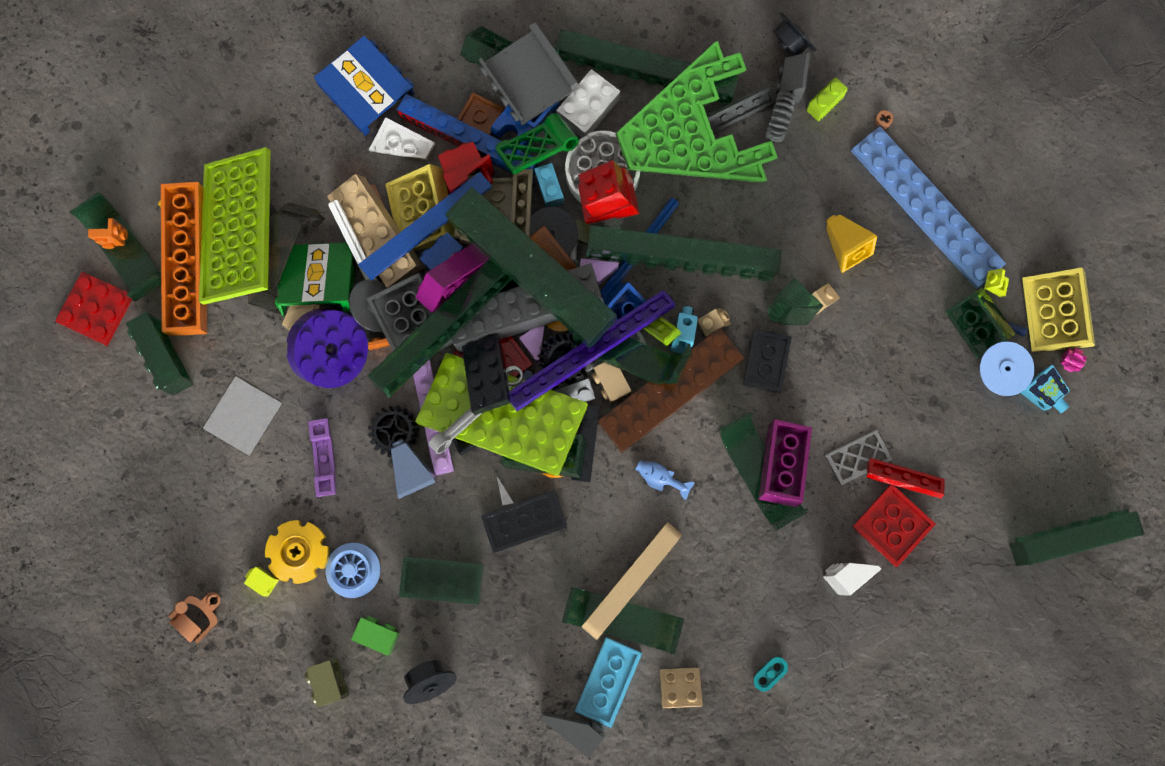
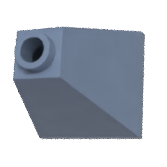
M400 439L392 443L391 454L399 499L436 482L434 472L406 441L403 442Z

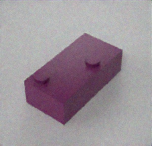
M477 241L458 253L454 252L449 259L426 273L423 282L418 286V293L415 298L433 313L479 282L493 255Z
M776 419L768 426L759 500L797 507L803 502L812 427Z

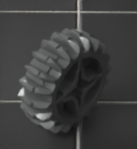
M780 91L777 94L765 135L766 139L780 143L784 140L796 101L794 94L787 91Z

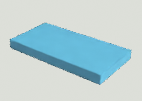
M605 637L574 712L611 728L642 652Z

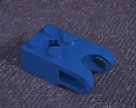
M559 102L524 125H521L519 121H514L510 114L512 110L509 106H506V109L491 126V133L501 137L507 131L513 130L519 136L543 124L549 115L556 113V110L560 107ZM522 141L519 145L528 146L530 141Z

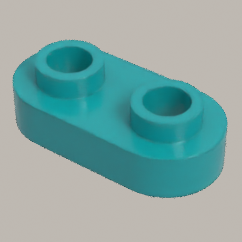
M780 657L771 658L754 675L753 684L755 688L763 692L769 691L787 673V662ZM779 663L780 669L775 671L773 666ZM761 677L766 678V683L763 685L759 682Z

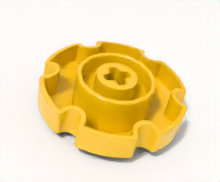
M299 520L289 521L278 526V534L276 536L270 535L265 547V557L271 559V564L268 566L269 570L282 581L287 582L289 578H292L294 584L306 583L315 579L318 576L316 570L318 568L324 569L328 563L330 548L323 545L326 535L316 525L307 522L305 526H302V522ZM294 550H300L301 554L294 553Z

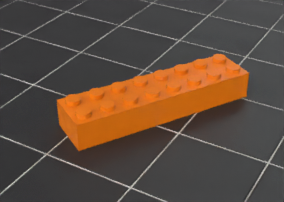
M199 182L161 184L162 332L168 336L207 334V304L199 303L203 186Z

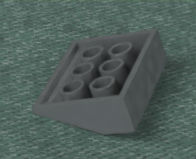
M419 273L367 298L401 368L453 345L452 337L438 309L431 313L415 298L418 293V286L423 282Z

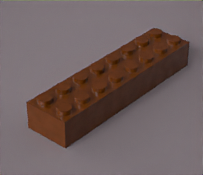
M719 328L598 420V425L622 454L741 363L744 357L721 328Z

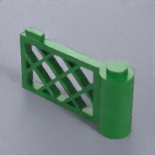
M554 113L549 115L543 124L509 141L504 140L498 143L495 151L512 174L515 175L562 150L566 152L572 151L578 146L579 139L562 117ZM544 131V133H545V137H544V138H542V137H535L536 134H538V133ZM522 141H530L528 146L519 145ZM533 142L542 143L541 148L532 147ZM546 143L555 145V147L551 149L545 148ZM513 149L512 154H506L502 151ZM517 150L526 151L524 156L516 155ZM530 152L539 153L536 157H528ZM513 160L522 161V163L516 167L512 165Z

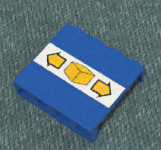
M365 36L360 38L314 77L317 85L364 136L370 132L368 126L409 92L412 96L415 95L412 88L414 87L413 83L408 78L404 79L401 75V70L396 65L392 66L389 62V57L384 52L380 53L377 50L378 46L372 39L369 41Z

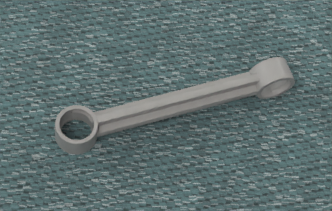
M510 366L506 369L507 378L514 371L521 374L520 379L515 383H511L507 379L509 389L515 388L524 382V374L517 366ZM470 408L444 432L436 434L430 440L429 446L436 454L442 453L450 446L452 440L482 413L474 415Z

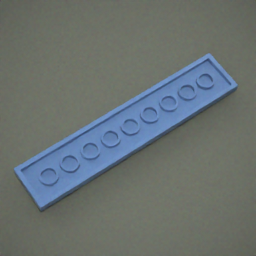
M880 126L852 148L851 152L976 289L986 281L988 271L1001 269L1006 265L1001 257Z

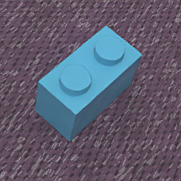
M552 163L534 168L545 207L563 205L564 197Z

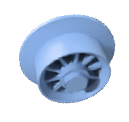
M1013 342L997 343L991 346L982 356L980 362L981 379L989 390L998 395L1012 396L1019 394L1029 386L1033 379V359L1029 352L1019 344Z
M360 543L344 544L334 550L326 565L328 584L337 594L343 597L358 598L364 596L376 586L379 580L380 562L375 552L368 546Z

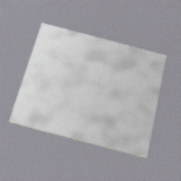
M235 376L203 429L250 456L282 403Z

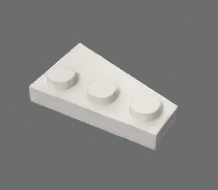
M385 117L369 151L427 160L435 143Z

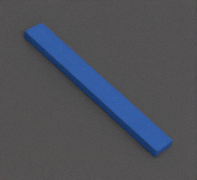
M481 172L477 173L359 263V267L370 280H373L488 192L492 185Z

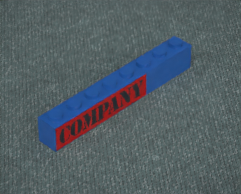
M408 94L404 96L397 108L401 119L457 147L466 142H474L481 158L489 154L493 165L512 173L495 151L497 144L502 141ZM506 149L502 152L512 154L513 149ZM517 150L516 155L524 156L525 153ZM513 160L512 165L516 167L520 165L522 161ZM538 163L527 168L533 170V176L535 174L534 168L538 167Z

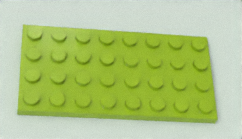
M267 147L204 164L199 303L203 305L268 290L271 150Z
M449 353L445 354L415 421L417 424L437 432H444L471 408L464 359ZM508 375L507 379L509 382L515 383L520 378ZM550 389L519 411H516L511 404H507L483 412L455 438L559 477L588 403Z

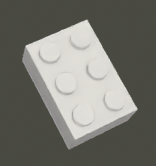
M591 69L578 84V89L566 98L556 110V113L562 117L572 131L583 138L588 133L593 132L620 100V90Z

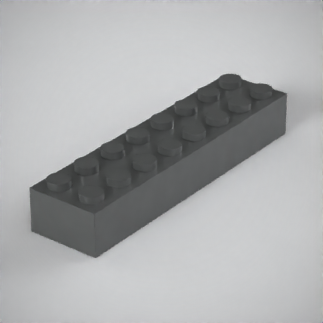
M590 263L446 310L445 313L453 344L461 353L463 352L462 346L498 334L501 340L603 307L605 304L594 269Z

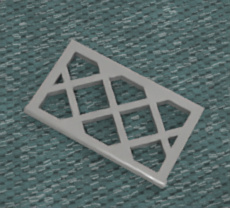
M877 429L825 454L840 485L867 473V469L863 471L857 470L859 460L866 462L869 460L861 456L864 446L874 449L873 459H875L877 451H880L887 458L883 460L884 462L888 463L893 460ZM874 435L877 440L876 446L865 443L866 438ZM859 444L858 455L847 452L848 447ZM838 452L843 454L840 464L833 462L831 458L832 455ZM846 455L856 458L854 468L843 465ZM841 469L851 471V477L843 480L840 475Z

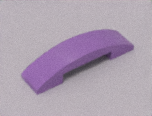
M326 418L308 421L310 440L313 447L316 497L336 494V468L329 420Z

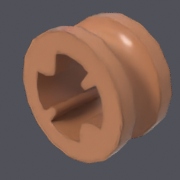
M887 110L880 111L875 118L876 126H880L882 129H887L893 122V115ZM882 116L884 119L888 118L886 123L880 120Z

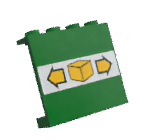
M347 242L285 245L284 253L281 254L282 267L279 268L280 282L277 283L279 294L275 298L276 308H279L281 316H285L286 306L341 303L343 312L351 313L349 295L354 287L356 260Z

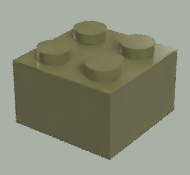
M338 658L306 668L307 673H305L307 683L312 686L313 692L311 697L313 703L317 704L318 708L349 696Z

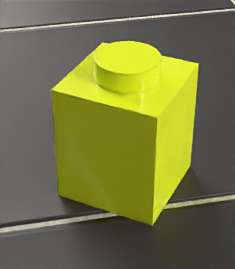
M255 567L254 569L251 568L246 574L244 584L262 596H269L279 579L263 568Z

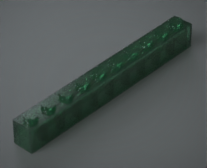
M563 29L560 30L555 46V51L562 61H573L581 66H592L596 70H607L615 75H626L633 80L641 79L649 84L664 85L665 88L692 64ZM738 75L714 82L720 98L717 101L721 103L732 102Z
M507 243L500 248L449 299L445 300L434 313L429 315L428 319L417 327L406 340H403L384 361L372 370L368 377L374 386L390 398L527 266L523 254Z

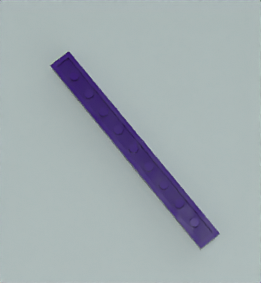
M662 290L510 390V404L516 411H519L673 309L675 302Z

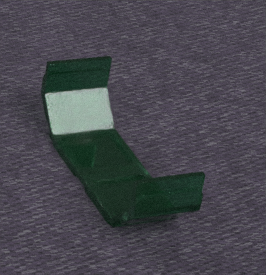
M98 192L69 211L79 219L87 230L108 229V218L115 219L125 227L128 233L125 246H114L113 249L103 248L100 244L99 246L129 288L130 292L126 294L129 298L136 302L161 285L160 271L125 220L103 194Z
M589 305L573 334V341L578 346L606 328L593 315V305ZM627 338L597 358V360L626 370L655 384H674L678 382L692 355V350H690L691 344H688L684 353L671 355L632 338Z
M748 413L722 427L718 432L727 453L746 483L758 507L776 531L807 514L809 510L808 508L804 509L801 505L792 507L758 499L765 446L755 430L751 419L753 414Z
M571 587L562 623L582 627L606 596ZM627 603L603 633L675 654L684 618Z

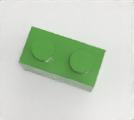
M370 615L367 618L361 617L351 640L387 656L391 655L400 632L396 631L397 627L389 623H385V626L377 623L379 619Z

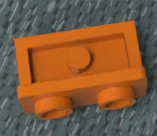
M108 218V229H88V237L106 249H113L114 246H125V240L128 238L125 227L113 218Z

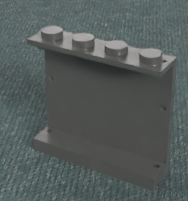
M536 22L529 26L530 32L487 61L484 62L482 58L479 59L481 73L484 77L488 76L490 78V86L495 92L498 91L501 94V97H499L505 107L509 106L512 110L510 112L515 122L519 121L521 125H524L578 89L577 81Z

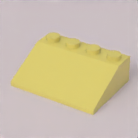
M428 164L385 184L392 217L400 231H403L449 195L443 177V168ZM454 218L414 247L413 251L431 248L436 240L447 232L454 238Z
M1083 268L1022 278L1032 352L1095 346L1086 275Z

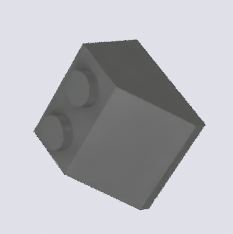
M803 53L784 59L783 65H779L778 76H781L780 82L777 81L775 93L780 91L790 92L796 96L795 102H800L806 89L810 53Z

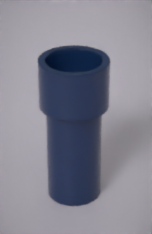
M1008 321L1004 325L1005 329L1016 332L1021 336H1025L1028 327L1019 326Z

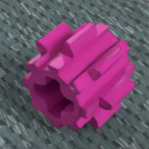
M1074 348V350L1067 349L1060 360V364L1064 365L1063 369L1071 373L1072 371H1080L1087 360L1086 356L1082 355L1084 351Z

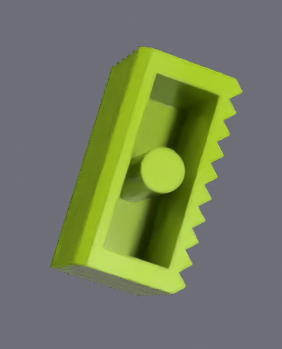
M834 77L809 102L806 109L807 112L817 121H820L844 98L847 87Z

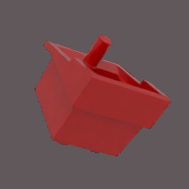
M474 142L463 143L458 148L445 150L438 155L444 171L443 177L450 194L467 181V176L474 171H477V173L481 172L490 184L493 183L492 176L495 173L490 155L488 154L481 158Z
M612 160L578 174L580 181L578 188L586 224L639 214L632 176L625 167L620 168Z

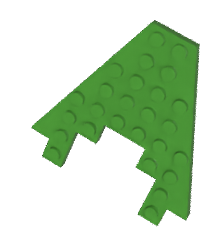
M716 41L615 134L628 170L761 183L767 181L762 164L778 158L772 141L738 152L732 134L715 140L703 106L720 99L714 84L715 81L746 71L741 53L723 57L719 43Z

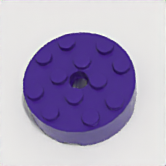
M315 309L305 313L293 324L286 340V356L294 373L304 381L323 388H337L349 383L361 372L367 359L368 341L363 327L351 315L333 309Z

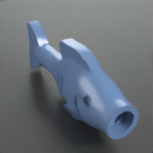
M640 459L635 468L650 487L662 491L664 485H671L680 490L684 500L687 499L689 491L694 485L693 481L682 483L672 478L674 472L667 470L657 462Z

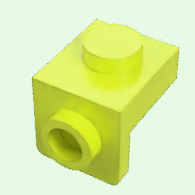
M1001 268L988 271L985 289L999 297L1006 296L1009 278L1004 276L1005 270Z

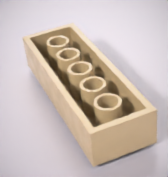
M354 174L327 196L330 202L339 200L367 257L401 232L363 176ZM412 249L380 273L379 277L385 286L389 288L417 274L425 267Z

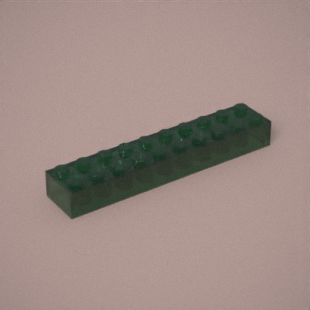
M473 187L445 214L447 221L589 348L616 322V313Z
M590 226L586 247V257H590V260L600 261L602 258L608 259L609 262L620 263V261H626L629 265L642 263L651 268H656L658 265L665 266L667 270L682 268L685 272H695V270H698L707 275L721 273L723 277L738 275L741 279H751V277H754L763 282L772 280L780 272L782 254L781 249L599 226Z

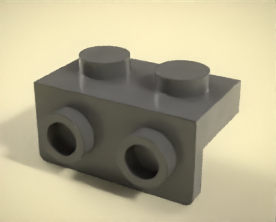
M586 372L579 376L576 375V380L570 379V384L564 380L563 384L559 383L552 388L553 391L584 402L595 399Z

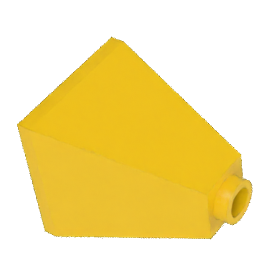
M840 214L838 216L833 215L827 219L826 230L842 273L874 254L877 236Z

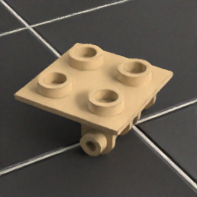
M699 667L660 669L661 703L663 708L703 706Z

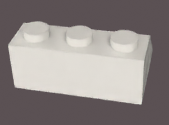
M837 563L829 566L825 570L826 574L823 577L838 595H852L879 572L881 568L875 565Z

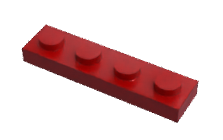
M870 458L867 462V478L937 498L944 496L945 479L873 458Z

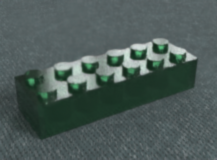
M1128 509L1109 512L1102 516H1094L1087 520L1075 521L1068 525L1053 527L1049 530L1034 532L1031 535L1015 537V542H1011L1009 545L1016 566H1024L1145 535L1138 512H1129Z

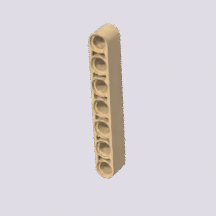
M667 522L582 625V628L597 640L683 534Z

